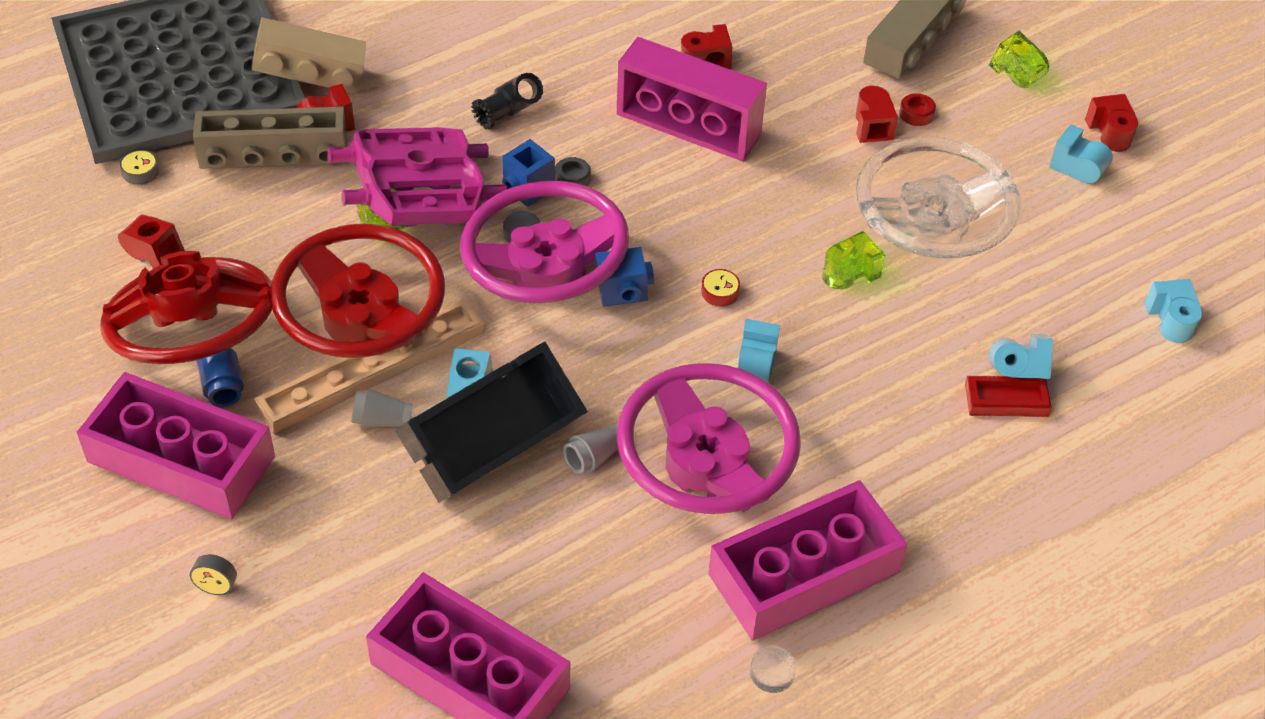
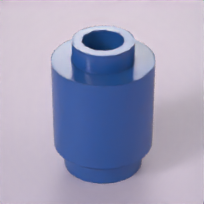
M230 348L221 353L197 360L203 395L209 402L217 407H226L238 402L241 398L244 384L237 353Z

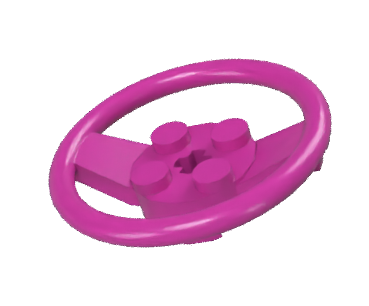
M539 181L507 189L482 204L464 227L460 252L464 266L470 276L489 292L518 302L552 303L585 294L610 278L626 256L629 246V228L618 206L597 190L572 182ZM540 196L575 198L593 205L604 214L576 229L571 228L568 220L561 218L555 219L550 223L518 227L511 233L512 241L510 244L476 243L482 226L491 216L513 203L528 198ZM612 248L604 262L585 276L586 265L596 260L595 253L605 252ZM498 278L513 281L515 285L502 281Z
M697 363L682 365L653 376L638 387L629 397L623 407L617 426V445L620 457L635 482L647 493L665 504L685 511L702 514H725L740 510L745 512L751 507L767 501L792 475L797 465L801 448L799 425L792 408L785 398L769 383L758 376L742 369L722 364ZM709 379L733 383L755 393L772 408L783 429L784 448L777 467L765 480L747 463L750 443L743 427L733 418L728 417L725 410L720 407L705 409L687 381ZM653 396L667 432L665 468L671 481L685 492H688V488L707 492V497L687 494L669 487L652 475L640 460L634 445V426L639 412Z

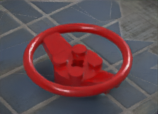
M343 225L324 230L307 238L285 256L279 264L271 284L272 310L283 330L293 340L313 351L342 358L371 357L391 352L402 346L407 348L415 338L427 332V328L433 323L442 307L445 296V278L441 265L434 253L412 235L383 225ZM372 239L389 242L409 251L422 263L428 274L430 288L425 306L419 314L401 306L399 303L398 287L388 275L371 269L368 264L363 262H357L348 267L326 246L347 240ZM297 267L318 296L325 330L334 340L310 332L290 312L286 291L289 279Z
M180 251L160 257L161 265L153 268L151 271L146 267L142 269L136 279L122 287L107 304H103L100 330L105 343L110 349L132 361L147 364H177L207 358L241 343L263 325L272 311L270 294L272 281L258 267L238 259L224 257L201 258L199 251ZM218 304L254 308L244 321L231 330L204 342L183 347H144L125 340L118 332V330L148 314L153 318L156 326L166 327L175 322H183L194 318L200 321L212 319L218 313Z

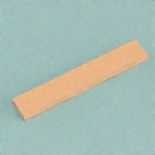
M462 299L441 309L433 323L427 328V332L415 338L407 348L402 346L391 352L371 357H340L254 398L255 407L273 434H276L356 395L357 390L365 391L484 333V323L468 303Z

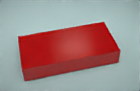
M967 376L965 390L969 416L1049 417L1052 406L1046 379L1008 376Z

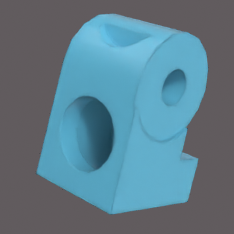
M1070 124L1056 142L1049 168L1081 182L1094 183L1099 180L1113 161V154L1108 146L1102 142L1089 141L1083 138L1084 130Z
M1191 280L1154 281L1144 302L1148 314L1160 315L1162 321L1159 326L1160 332L1169 341L1175 343L1189 341L1202 316L1200 303Z
M751 319L745 320L738 363L739 369L750 372L769 383L777 351L780 325Z
M1031 334L1030 344H1019L1014 339L1002 338L991 346L989 360L992 366L1004 376L1050 379L1053 339L1047 334Z
M454 349L447 398L493 372L490 352ZM465 361H473V362H476L478 365H470V364H462V363L465 362Z

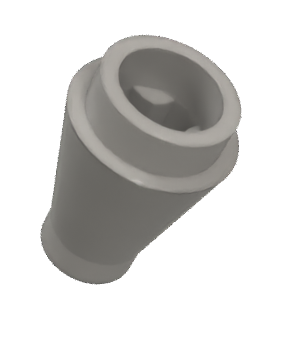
M369 388L367 392L357 390L351 423L361 424V428L401 427L411 419L413 404L402 402Z
M613 424L607 428L571 436L569 443L563 447V455L570 469L577 474L583 472L592 473L618 450L617 425Z

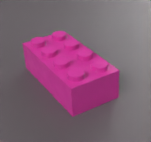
M637 37L618 61L616 115L744 162L761 137L767 83Z
M123 372L77 431L84 456L88 463L231 520L275 458L269 426L127 372Z
M858 480L711 545L708 575L750 639L754 641L900 573L908 543L861 480Z
M424 572L419 575L366 636L371 665L456 719H547L570 690L571 662Z

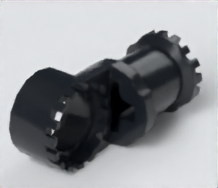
M523 73L497 87L494 90V94L483 100H474L471 103V108L473 109L471 111L475 114L474 118L478 117L476 122L480 123V126H483L485 130H489L495 125V121L506 115L513 116L528 106L537 103L543 95L542 82L532 73ZM520 81H526L532 87L533 91L530 99H525L519 94L518 85Z

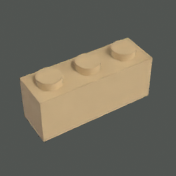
M261 17L251 70L328 88L342 83L346 92L357 94L364 69L366 41Z

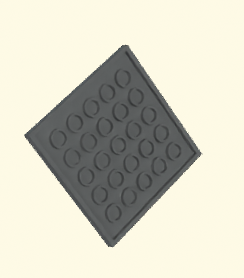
M129 0L51 17L95 164L122 158L125 154L134 150L152 151L193 141L195 111L296 108L298 103L305 99L299 81L251 70L261 17L273 20L265 0Z

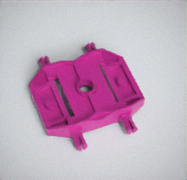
M443 127L362 129L354 133V141L350 142V147H328L329 163H355L363 189H342L341 198L343 206L365 204V206H369L371 211L391 226L404 225L413 227L422 224L452 225L455 223H467L474 212L481 206V202L489 200L493 196L507 190L506 184L484 185L480 169L471 158H488L489 147L487 143L468 144L462 129ZM428 186H429L431 189H433V190H413L414 187H428ZM450 186H462V189H449Z

